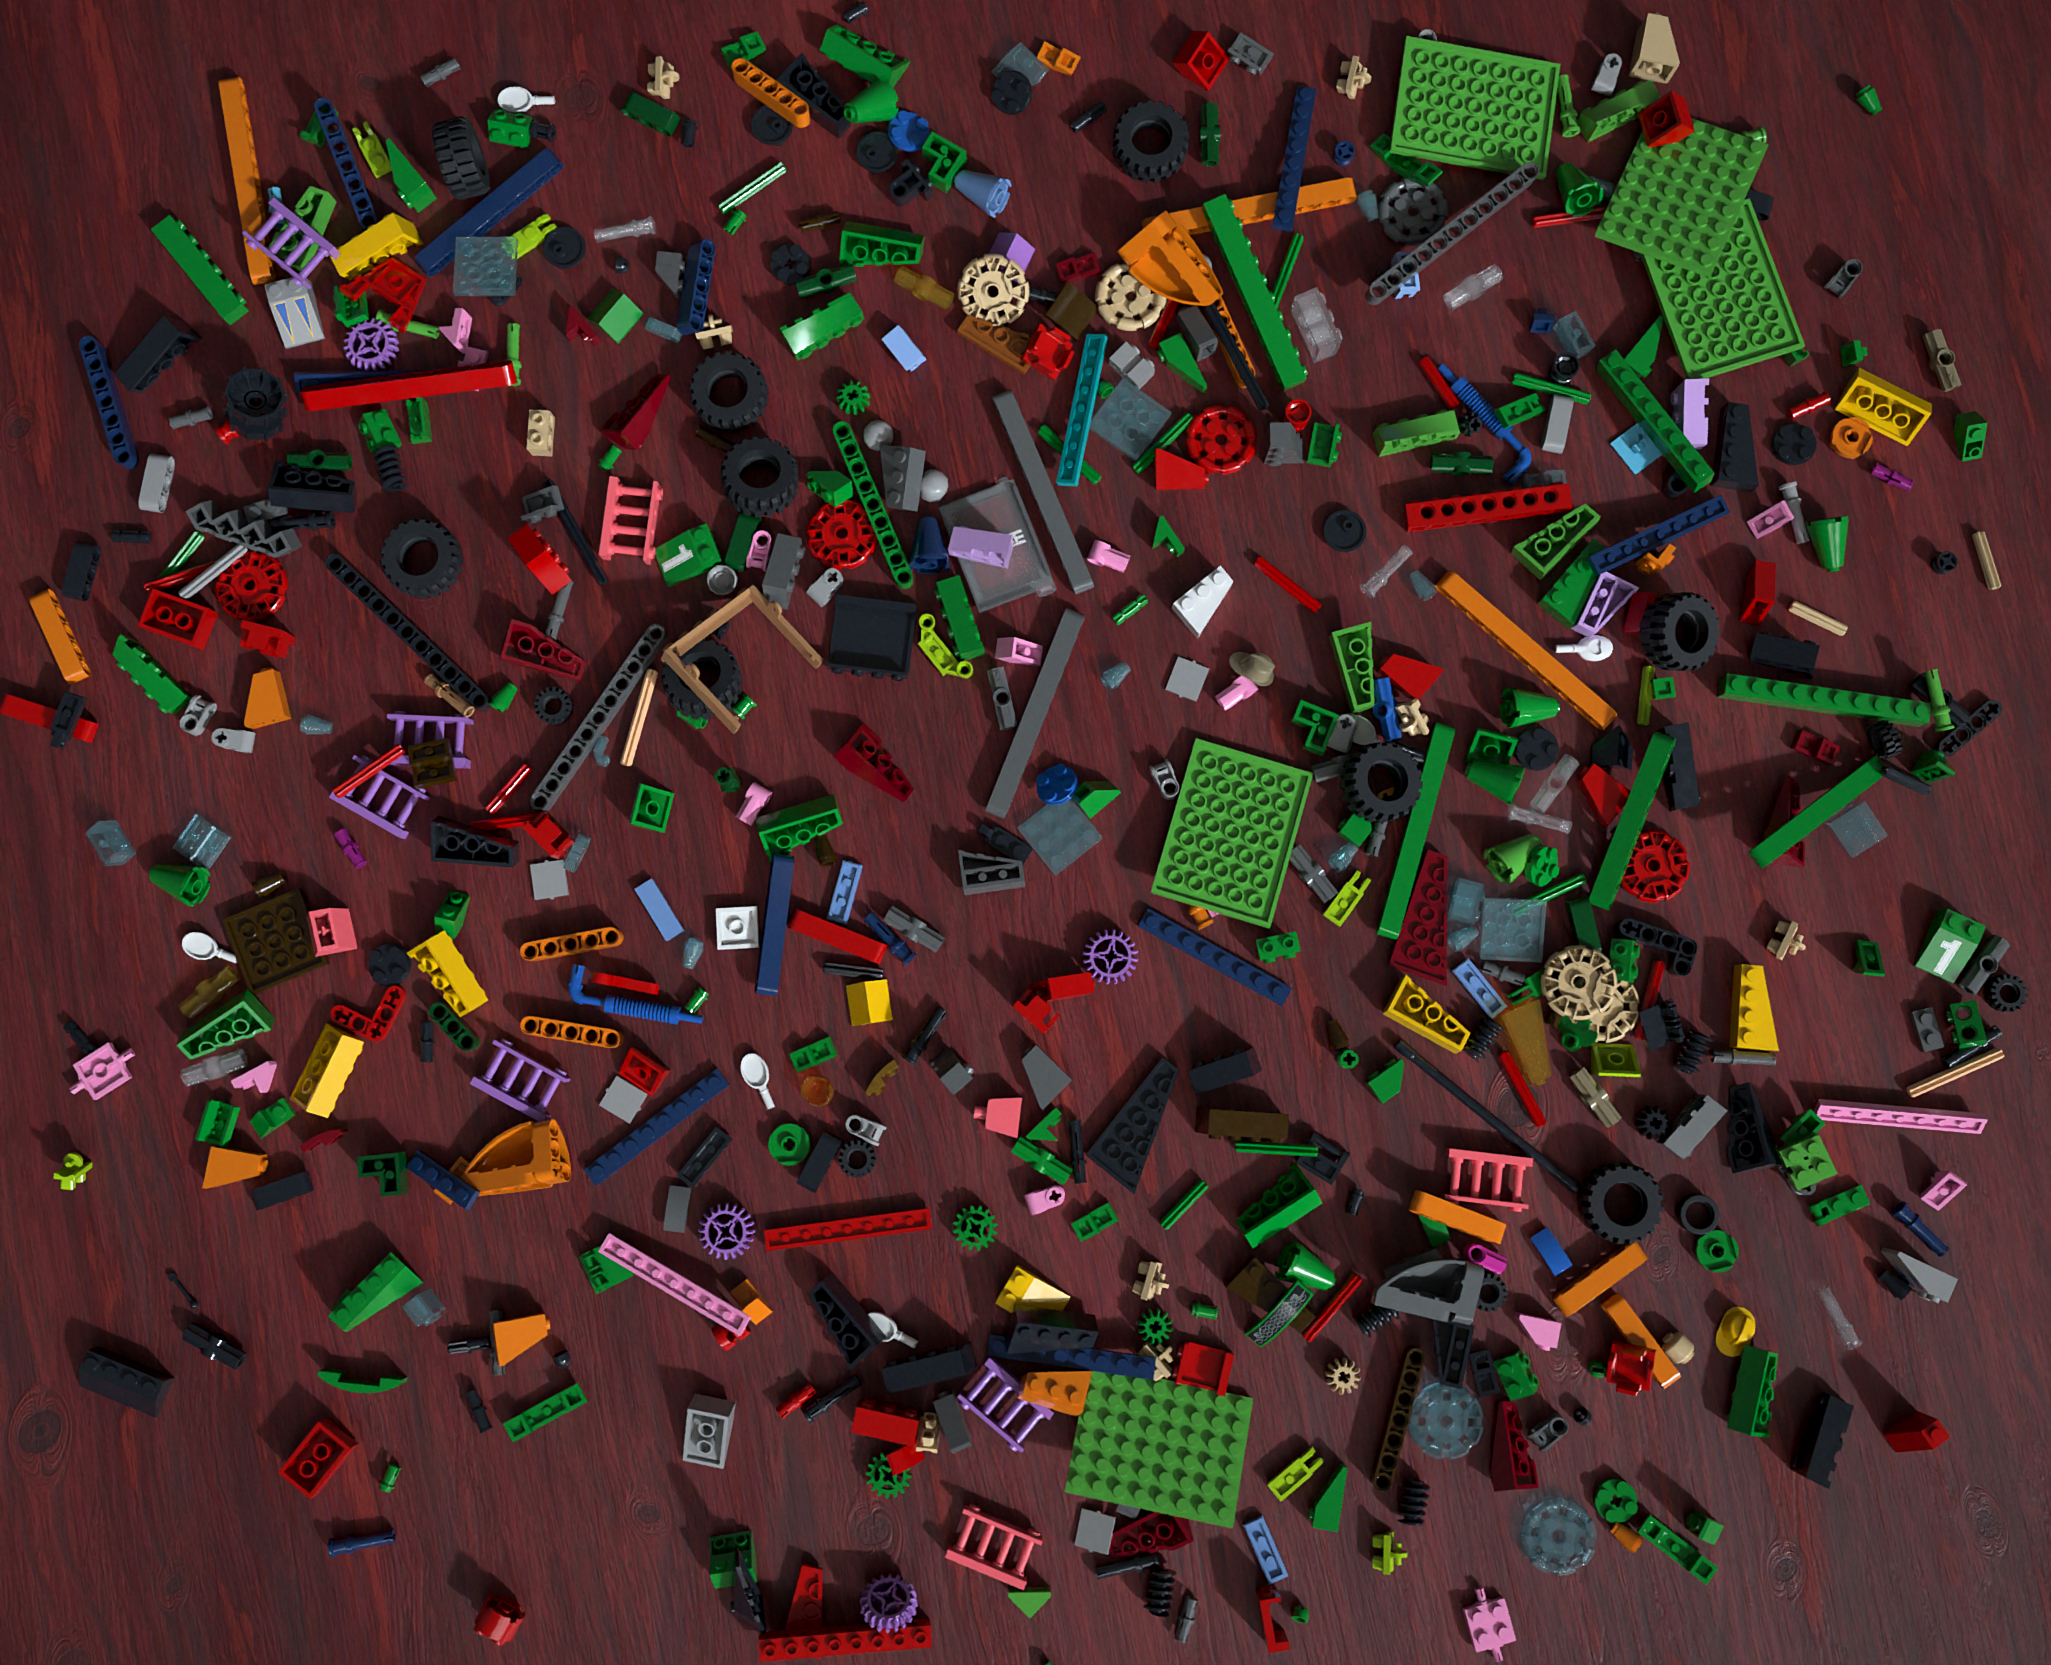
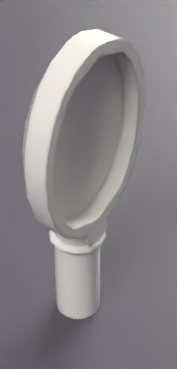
M509 87L500 92L498 103L507 112L521 113L530 109L534 104H555V97L532 96L524 88Z
M1599 635L1584 637L1578 644L1555 645V653L1577 652L1581 658L1588 661H1601L1610 656L1613 650L1611 641Z
M1356 715L1359 723L1353 737V742L1360 745L1376 742L1383 743L1376 737V731L1371 722L1362 716ZM1349 718L1344 720L1346 727L1352 724L1349 722Z
M192 932L185 935L182 940L184 951L195 959L207 960L218 956V958L238 963L235 954L218 948L216 941L205 933Z
M754 1053L747 1054L741 1061L742 1076L749 1086L759 1089L767 1110L771 1109L775 1105L769 1094V1089L766 1087L769 1081L768 1066L759 1055Z
M880 1312L868 1313L870 1318L887 1336L882 1342H888L895 1338L912 1348H916L918 1340L898 1331L895 1322L889 1316Z

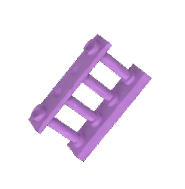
M273 197L269 202L270 206L274 209L272 216L253 237L245 230L242 234L247 238L246 243L252 249H260L293 276L291 280L299 287L304 285L310 290L311 286L305 281V278L324 257L330 255L336 260L340 253L332 244ZM285 218L288 221V227L268 249L260 244V241L275 224ZM301 231L304 234L302 236L303 239L282 262L275 254L294 232ZM309 244H317L319 246L317 248L318 252L298 274L293 271L290 266Z
M394 711V714H387L388 719L396 721L394 746L396 744L402 746L404 722H416L414 744L423 743L424 723H436L435 740L444 738L445 723L456 724L455 751L453 754L455 768L470 769L471 760L463 755L465 724L474 725V720L464 717L463 714H455V717L407 715V712ZM402 755L389 765L410 766L409 755Z
M354 755L352 759L360 763L355 773L373 760L365 755H362L361 758ZM383 770L377 773L363 799L359 800L358 803L351 799L354 789L341 798L336 797L333 792L329 797L402 839H406L409 834L408 831L404 830V823L418 799L421 797L428 801L430 798L424 794L426 790L423 788L416 789ZM386 777L395 784L379 811L376 810L374 813L369 810V803ZM403 787L412 792V795L397 820L390 822L386 819V814Z
M504 1038L494 1040L492 1044L499 1047L486 1073L481 1075V1077L474 1076L470 1084L539 1122L548 1120L551 1115L546 1113V1106L560 1081L564 1083L570 1081L571 1078L566 1076L567 1072L558 1067L554 1070L512 1047L513 1043ZM506 1052L515 1055L517 1059L503 1084H500L498 1087L492 1083V1077ZM526 1061L535 1066L521 1094L515 1096L510 1093V1087L523 1063ZM542 1071L553 1076L539 1104L533 1106L528 1103V1097Z
M989 1356L984 1363L987 1366L985 1368L986 1372L967 1395L962 1391L958 1393L957 1398L960 1399L958 1403L966 1410L970 1408L1007 1440L1006 1444L1013 1451L1019 1450L1022 1453L1024 1445L1021 1441L1040 1418L1046 1417L1049 1420L1054 1414V1410L1017 1399L1003 1418L996 1422L989 1416V1413L1008 1390L1011 1391L1013 1389L1018 1393L1020 1380L996 1359ZM997 1375L1003 1380L1001 1382L1002 1385L981 1409L973 1402V1399L992 1376L995 1377ZM1030 1403L1035 1408L1033 1410L1034 1413L1015 1436L1011 1435L1004 1428L1024 1404Z

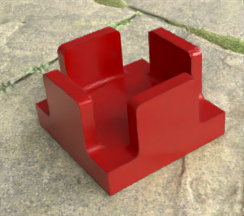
M1041 323L1037 324L1020 360L1051 380H1055L1059 372L1068 367L1075 353L1071 350L1073 346L1069 342L1071 337L1056 327L1047 328Z
M245 620L241 622L240 628L243 629L240 646L246 649H259L261 654L286 658L289 645H294L296 637L281 629Z
M542 811L531 823L528 822L522 828L551 857L561 860L566 855L565 852L575 841L569 838V833L558 822L553 823L548 818L549 815Z
M1029 988L1013 1005V1008L1041 1033L1045 1034L1060 1015L1057 1013L1048 1024H1044L1042 1020L1052 1008L1038 995L1027 1006H1024L1022 1002L1032 992Z
M1613 1340L1608 1362L1607 1382L1617 1384L1616 1392L1638 1396L1639 1390L1650 1392L1656 1349Z

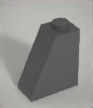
M1197 305L1183 307L1177 315V322L1198 362L1215 354L1218 339Z
M1030 1045L1022 1053L1024 1056L1022 1062L1039 1106L1043 1110L1066 1087L1071 1079L1037 1045L1034 1048Z
M948 1390L937 1393V1398H934L933 1404L950 1451L953 1454L971 1446L973 1437L954 1391L948 1392Z

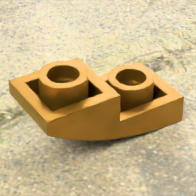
M895 1059L888 1063L874 1077L867 1088V1096L873 1094L875 1097L885 1091L883 1087L887 1084L882 1077L890 1078L897 1073L896 1068L900 1067Z

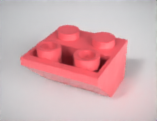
M327 908L308 913L306 918L315 957L358 948L349 909Z

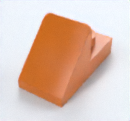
M748 1278L731 1291V1294L743 1308L741 1311L750 1315V1320L755 1325L773 1312Z

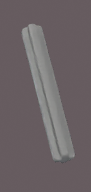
M237 544L178 592L184 600H188L234 561L243 556L248 549L241 546V544Z

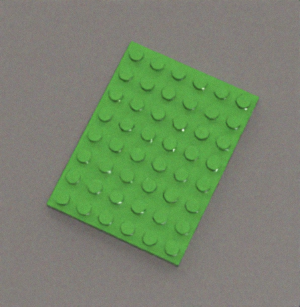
M1406 36L1404 39L1389 153L1505 174H1512L1525 163L1533 162L1539 168V175L1536 179L1544 180L1548 164L1560 64ZM1524 172L1527 177H1531L1530 174Z
M1692 118L1695 131L1677 143L1648 147L1642 131L1594 237L1711 277L1769 144Z
M1750 198L1744 200L1711 277L1640 253L1686 379H1706L1793 352L1805 346Z
M1196 738L1150 893L1270 928L1313 773Z
M1092 1371L1084 1409L1078 1416L1064 1492L1233 1528L1253 1398L1231 1393L1221 1396L1217 1395L1216 1391L1184 1384L1177 1385L1175 1381L1161 1378L1154 1381Z

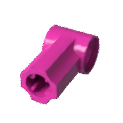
M1468 1243L1463 1248V1256L1468 1261L1483 1265L1484 1268L1499 1275L1505 1270L1507 1265L1506 1257L1476 1243ZM1477 1248L1478 1256L1472 1259L1471 1251Z

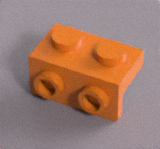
M1669 543L1655 557L1647 552L1634 565L1638 567L1637 569L1642 574L1651 576L1659 569L1662 570L1665 565L1667 566L1675 556L1672 553L1676 547Z

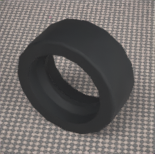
M1686 1195L1679 1201L1676 1207L1678 1223L1684 1230L1699 1235L1710 1233L1719 1222L1720 1213L1718 1206L1711 1198L1705 1195ZM1693 1202H1702L1709 1209V1219L1703 1226H1693L1686 1219V1209Z

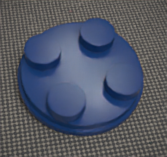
M900 111L890 121L888 126L889 139L897 148L904 151L913 152L922 149L930 135L928 121L911 112Z
M1064 764L1050 767L1036 778L1037 794L1048 805H1060L1067 802L1073 797L1078 788L1077 775Z

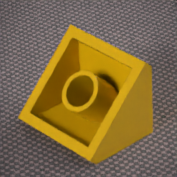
M887 979L846 985L852 1026L893 1020Z

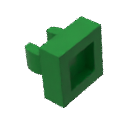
M1853 340L1840 347L1843 367H1850L1862 361L1863 356L1868 355L1867 348L1861 347L1860 340Z
M1673 677L1650 680L1653 700L1676 697Z

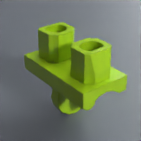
M75 1152L67 1154L63 1160L64 1166L54 1173V1179L60 1180V1189L73 1190L76 1188V1183L86 1180V1172L92 1168V1162L83 1163L81 1155Z
M1387 1531L1385 1534H1375L1373 1536V1548L1384 1549V1556H1373V1568L1383 1570V1574L1390 1575V1572L1394 1570V1558L1395 1565H1401V1558L1407 1557V1551L1401 1550L1400 1542H1395L1394 1549V1531Z

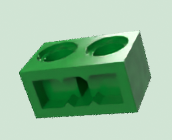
M1976 1000L1949 1004V1011H1946L1948 1023L1953 1024L1954 1031H1951L1953 1043H1958L1959 1049L1985 1045L1987 1039ZM1958 1011H1965L1969 1017L1961 1019L1956 1013ZM1971 1031L1974 1037L1966 1039L1962 1036V1032Z

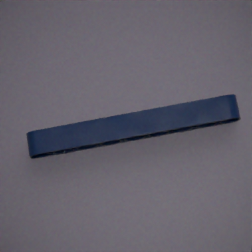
M550 148L541 151L420 251L415 257V262L427 276L431 277L437 274L557 175L564 166L561 160Z

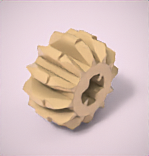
M1343 1357L1340 1364L1339 1360L1335 1358L1334 1362L1336 1365L1333 1366L1329 1363L1327 1366L1331 1371H1325L1324 1373L1330 1377L1326 1380L1327 1385L1332 1384V1391L1338 1389L1339 1394L1342 1395L1345 1388L1350 1394L1351 1385L1354 1388H1358L1354 1380H1361L1360 1376L1355 1375L1360 1369L1354 1367L1355 1362L1352 1360L1347 1364V1359ZM1342 1371L1347 1374V1376L1345 1375V1380L1338 1378V1376H1341L1339 1373Z

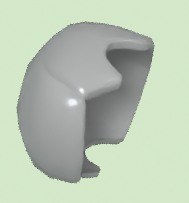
M871 421L864 429V442L870 449L880 451V445L890 446L892 444L894 431L885 421Z
M937 469L927 470L922 475L920 496L928 502L940 501L947 492L948 478Z
M724 564L716 565L708 572L707 584L709 589L715 594L727 595L737 586L738 577L730 566Z

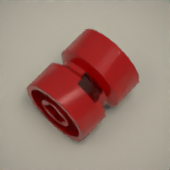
M1302 399L1292 400L1285 409L1282 423L1291 422L1296 429V433L1306 428L1311 417L1310 405Z
M720 1324L711 1329L713 1336L725 1351L734 1347L738 1339L743 1340L751 1334L748 1324L741 1336Z

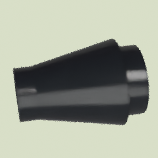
M1887 1269L1883 1270L1878 1276V1279L1881 1280L1894 1298L1897 1297L1899 1300L1904 1299L1912 1289L1909 1286V1282L1894 1275Z

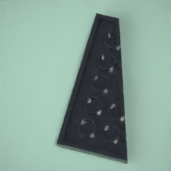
M1163 1057L1085 1154L1133 1194H1135L1179 1071Z

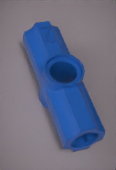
M1388 677L1374 680L1376 703L1373 706V713L1380 721L1383 740L1389 741L1401 738L1397 717L1398 712L1395 709V706L1399 703L1393 698L1390 679Z

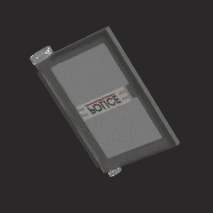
M1008 477L997 480L998 485L938 507L950 540L954 526H967L975 530L1013 535L1014 546L1008 569L957 557L979 613L1034 592L1037 593L1038 597H1043L1057 590L1014 480H1009Z

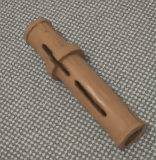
M433 673L426 676L425 684L432 688L439 698H444L466 718L474 713V707L455 693L447 682H442Z

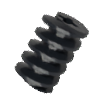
M397 446L381 448L373 455L376 460V467H378L379 479L382 482V489L389 492L401 491L408 487V484L401 483L406 480V476H399L404 473V469L398 468L403 465L402 461H395L400 458V454L394 453L399 450Z
M1487 1016V1019H1480L1482 1026H1475L1478 1033L1471 1032L1470 1036L1473 1040L1467 1039L1466 1043L1468 1046H1464L1462 1049L1464 1053L1477 1062H1480L1478 1058L1486 1059L1483 1051L1491 1052L1487 1046L1488 1044L1496 1045L1492 1038H1501L1497 1031L1505 1032L1501 1025Z
M1690 1030L1692 1033L1686 1034V1038L1690 1041H1684L1682 1044L1686 1048H1680L1679 1050L1683 1056L1676 1057L1680 1064L1674 1063L1673 1068L1687 1075L1694 1076L1693 1072H1700L1695 1066L1703 1065L1699 1057L1706 1058L1707 1056L1702 1050L1710 1049L1705 1043L1713 1042V1040L1700 1032Z
M1374 1304V1311L1369 1307L1365 1308L1367 1315L1359 1312V1320L1353 1316L1363 1335L1365 1334L1369 1338L1372 1337L1370 1330H1373L1375 1333L1379 1332L1378 1325L1383 1329L1386 1328L1384 1321L1392 1324V1316L1397 1320L1400 1319L1398 1310Z
M1404 1477L1410 1484L1403 1485V1488L1408 1493L1401 1494V1496L1407 1501L1400 1502V1505L1405 1510L1398 1511V1513L1404 1519H1398L1397 1521L1410 1526L1424 1525L1425 1521L1420 1517L1426 1516L1423 1508H1426L1428 1504L1423 1500L1429 1498L1425 1491H1429L1431 1487L1419 1479Z
M1156 1568L1155 1570H1150V1573L1155 1578L1148 1579V1582L1152 1583L1153 1587H1147L1146 1589L1152 1593V1595L1145 1596V1599L1150 1601V1604H1144L1143 1607L1149 1610V1613L1152 1615L1169 1617L1167 1610H1170L1171 1605L1168 1602L1172 1601V1596L1169 1593L1174 1592L1172 1584L1175 1583V1578L1172 1576H1175L1177 1572L1168 1568Z

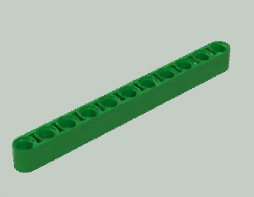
M1435 721L1426 748L1425 760L1421 766L1422 776H1420V781H1423V788L1419 789L1421 796L1419 800L1415 801L1417 805L1409 810L1378 922L1377 935L1397 940L1400 934L1456 728Z

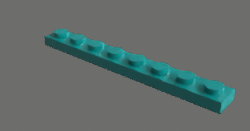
M1105 334L1086 335L1056 480L1059 486H1078L1108 340Z

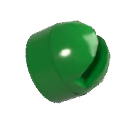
M1103 380L1098 384L1097 393L1104 399L1114 391V387L1108 381Z
M1594 1360L1589 1363L1588 1372L1595 1378H1601L1606 1374V1366L1601 1361ZM1593 1367L1602 1369V1372L1593 1371Z
M1300 1605L1295 1606L1291 1619L1299 1623H1307L1309 1618L1308 1609L1305 1606L1304 1610L1300 1609Z

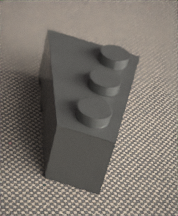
M1291 422L1270 423L1263 440L1264 464L1280 466L1281 463H1304L1303 439L1300 438L1299 433H1296V429Z
M880 445L887 507L918 512L926 451L911 447Z
M778 533L762 583L763 596L769 602L774 600L779 603L782 609L788 610L791 594L794 589L795 577L799 573V560L804 556L805 547L802 546L801 538Z
M958 850L964 895L1025 887L1022 861L984 856V854H973Z
M948 1046L929 1062L939 1079L953 1095L974 1078L972 1074L975 1071L967 1062L963 1064Z
M1694 1094L1671 1124V1129L1666 1131L1667 1136H1662L1658 1144L1677 1159L1684 1160L1691 1156L1695 1146L1728 1110L1708 1095Z

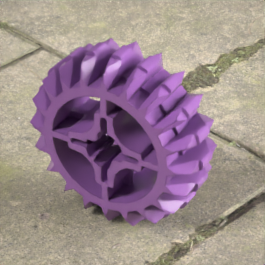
M373 318L371 322L364 320V324L357 322L358 326L356 328L351 326L353 331L351 333L346 332L349 339H344V343L347 346L343 348L347 353L346 357L351 360L353 366H357L362 371L364 369L365 371H371L372 369L378 371L379 367L386 370L385 364L392 365L390 359H397L394 352L399 351V348L396 346L399 344V340L395 338L397 334L392 331L390 325L384 326L381 320L376 324V319ZM367 341L370 344L373 343V346L376 348V350L373 347H369L370 345L367 343Z
M1104 929L1103 937L1097 932V940L1090 937L1089 940L1093 945L1085 944V947L1090 949V952H1083L1084 956H1089V959L1083 960V963H1090L1091 965L1086 968V971L1094 970L1091 974L1092 978L1096 974L1100 975L1097 980L1098 982H1101L1102 978L1105 977V984H1109L1110 978H1113L1114 984L1118 982L1117 977H1120L1122 982L1125 981L1123 974L1125 973L1130 977L1132 974L1128 969H1136V966L1132 965L1131 962H1138V958L1132 957V954H1137L1138 950L1131 951L1130 949L1135 943L1132 942L1128 945L1127 941L1130 939V936L1122 939V931H1120L1118 936H1115V929H1112L1111 935H1108L1107 929ZM1109 940L1108 949L1105 952H1094L1099 943ZM1115 941H1118L1125 947L1127 956L1116 952ZM1112 946V952L1116 954V957H1121V959H1113L1109 968L1107 959L1100 955H1107ZM1093 958L1102 959L1106 963L1105 973L1097 968ZM1115 962H1127L1120 972L1112 974Z
M727 1202L724 1209L723 1205L719 1203L717 1204L718 1211L711 1207L710 1212L712 1215L709 1213L704 1214L708 1221H700V1224L705 1226V1228L698 1229V1232L705 1233V1236L700 1237L699 1240L703 1241L706 1239L707 1243L702 1247L704 1249L708 1246L711 1247L708 1254L711 1255L714 1251H717L716 1258H720L723 1253L724 1260H727L729 1253L732 1259L737 1256L736 1251L742 1255L744 1254L742 1247L745 1249L750 1248L746 1241L753 1242L754 1240L753 1237L748 1236L755 1233V1229H749V1226L754 1225V1221L747 1222L746 1219L750 1218L751 1214L743 1216L742 1214L745 1212L744 1207L738 1212V1204H734L732 1209H730V1203ZM721 1214L734 1216L728 1223L716 1219ZM738 1221L741 1222L743 1227L742 1238L739 1237L735 1229ZM712 1224L718 1231L716 1241L713 1240L711 1235ZM731 1225L729 1230L731 1236L727 1234L726 1236L722 1237L725 1231L723 1229V1226L726 1228ZM725 1239L738 1243L737 1246L732 1248L720 1246Z
M889 1573L888 1578H884L881 1574L879 1581L873 1578L872 1584L867 1583L866 1590H863L860 1600L861 1614L864 1615L865 1622L870 1621L871 1628L877 1625L879 1632L882 1628H885L887 1634L890 1628L897 1632L899 1625L905 1628L906 1622L911 1623L912 1616H915L916 1607L918 1606V1601L916 1600L917 1593L913 1591L912 1584L908 1585L906 1578L900 1581L899 1574L895 1578H892L891 1573ZM898 1592L899 1594H901L906 1600V1602H902L901 1599L896 1596V1593ZM871 1604H875L876 1607L880 1608L881 1614L876 1612Z

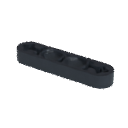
M1993 699L1982 703L1970 713L1965 722L1953 728L1940 739L1934 749L1941 752L1944 758L1957 753L2002 713L2000 702ZM1989 706L1994 707L1992 713L1983 715V713L1989 710ZM1973 717H1977L1980 720L1981 724L1978 728L1971 724ZM1958 730H1962L1965 733L1966 737L1963 741L1956 737ZM1951 742L1954 743L1953 745L1948 747L1947 752H1943V745H1947Z

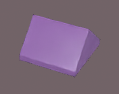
M999 233L989 254L1004 255V258L1014 260L1025 272L1035 248L1017 233ZM984 265L982 267V269L986 271L989 270L987 265ZM1000 265L998 271L1005 273L1007 268ZM1016 278L1011 280V282L1018 285Z

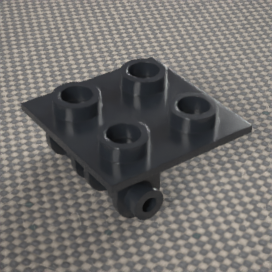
M1672 998L1638 1012L1650 1052L1675 1040L1676 1043L1685 1041V1034L1680 1027L1682 1022H1679L1681 1018L1678 1016L1677 1005L1674 1004Z

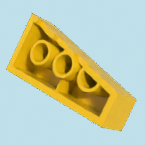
M392 213L384 216L383 220L377 224L369 226L362 234L352 237L351 241L345 245L337 247L336 249L340 255L336 260L332 257L331 259L339 275L352 280L370 271L373 268V264H381L395 253L402 255L408 252L407 247L416 244L418 247L423 242L412 222Z
M1734 965L1729 1047L1779 1051L1763 966Z
M1407 975L1403 976L1399 980L1382 1014L1454 1054L1461 1052L1470 1032L1455 1018L1447 1014L1436 1001L1434 1002L1425 994L1426 992L1422 988L1415 985L1411 978Z

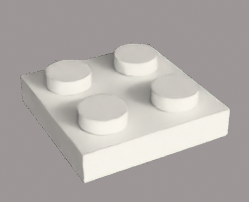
M757 906L716 909L718 950L760 948Z

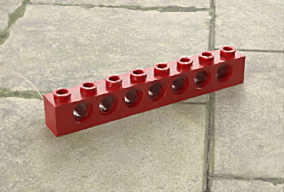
M1562 481L1551 483V486H1543L1542 484L1532 485L1528 489L1513 487L1510 491L1502 492L1501 489L1490 491L1489 494L1474 492L1470 493L1469 496L1452 495L1449 496V499L1442 500L1440 497L1430 498L1426 502L1412 500L1405 504L1404 514L1407 532L1565 513L1570 512L1573 506L1569 483L1563 484ZM1544 495H1551L1553 502L1545 501ZM1530 497L1533 500V504H1525L1523 498ZM1503 500H1510L1513 506L1505 507ZM1482 503H1490L1492 505V509H1484ZM1469 505L1472 511L1466 513L1462 510V506ZM1447 507L1452 511V514L1444 515L1441 509ZM1428 510L1432 516L1425 518L1421 515V511Z
M930 1618L912 1619L911 1623L906 1622L905 1628L899 1625L897 1632L890 1628L888 1634L885 1628H882L879 1632L877 1625L871 1628L870 1623L770 1631L765 1634L759 1633L760 1662L932 1647Z

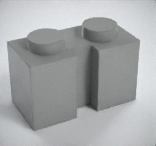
M1125 342L1109 358V365L1129 385L1138 391L1154 375V364L1148 358L1142 359L1138 355L1140 351L1136 346Z

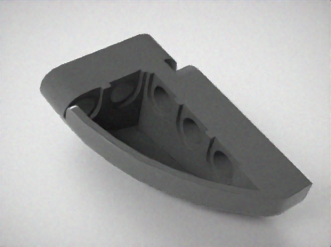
M1431 1259L1417 1262L1397 1270L1378 1283L1373 1289L1370 1303L1444 1322L1450 1320L1470 1325L1474 1318L1481 1290L1484 1266L1458 1259Z

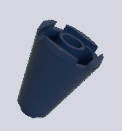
M930 515L923 516L918 521L909 560L910 569L915 568L917 573L937 574L939 569L944 568L945 571L950 566L939 522Z

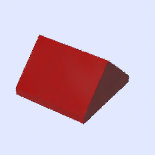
M631 1047L618 1074L652 1097L671 1070L640 1048Z

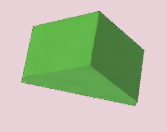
M1009 1587L1008 1597L1031 1618L1051 1597V1587H1025L1024 1590L1017 1587Z

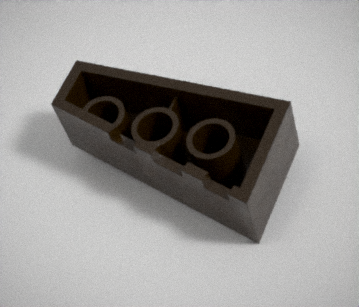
M1197 1107L1195 1132L1208 1134L1209 1139H1221V1135L1228 1136V1140L1241 1141V1137H1248V1141L1260 1142L1261 1138H1268V1142L1280 1143V1139H1288L1289 1114Z
M1253 1255L1224 1284L1227 1289L1266 1312H1269L1283 1298L1287 1290ZM1304 1307L1290 1322L1289 1326L1302 1332L1316 1317Z

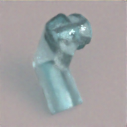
M605 736L599 737L593 750L595 763L603 767H607L610 762V758L604 756V750L609 742V739Z

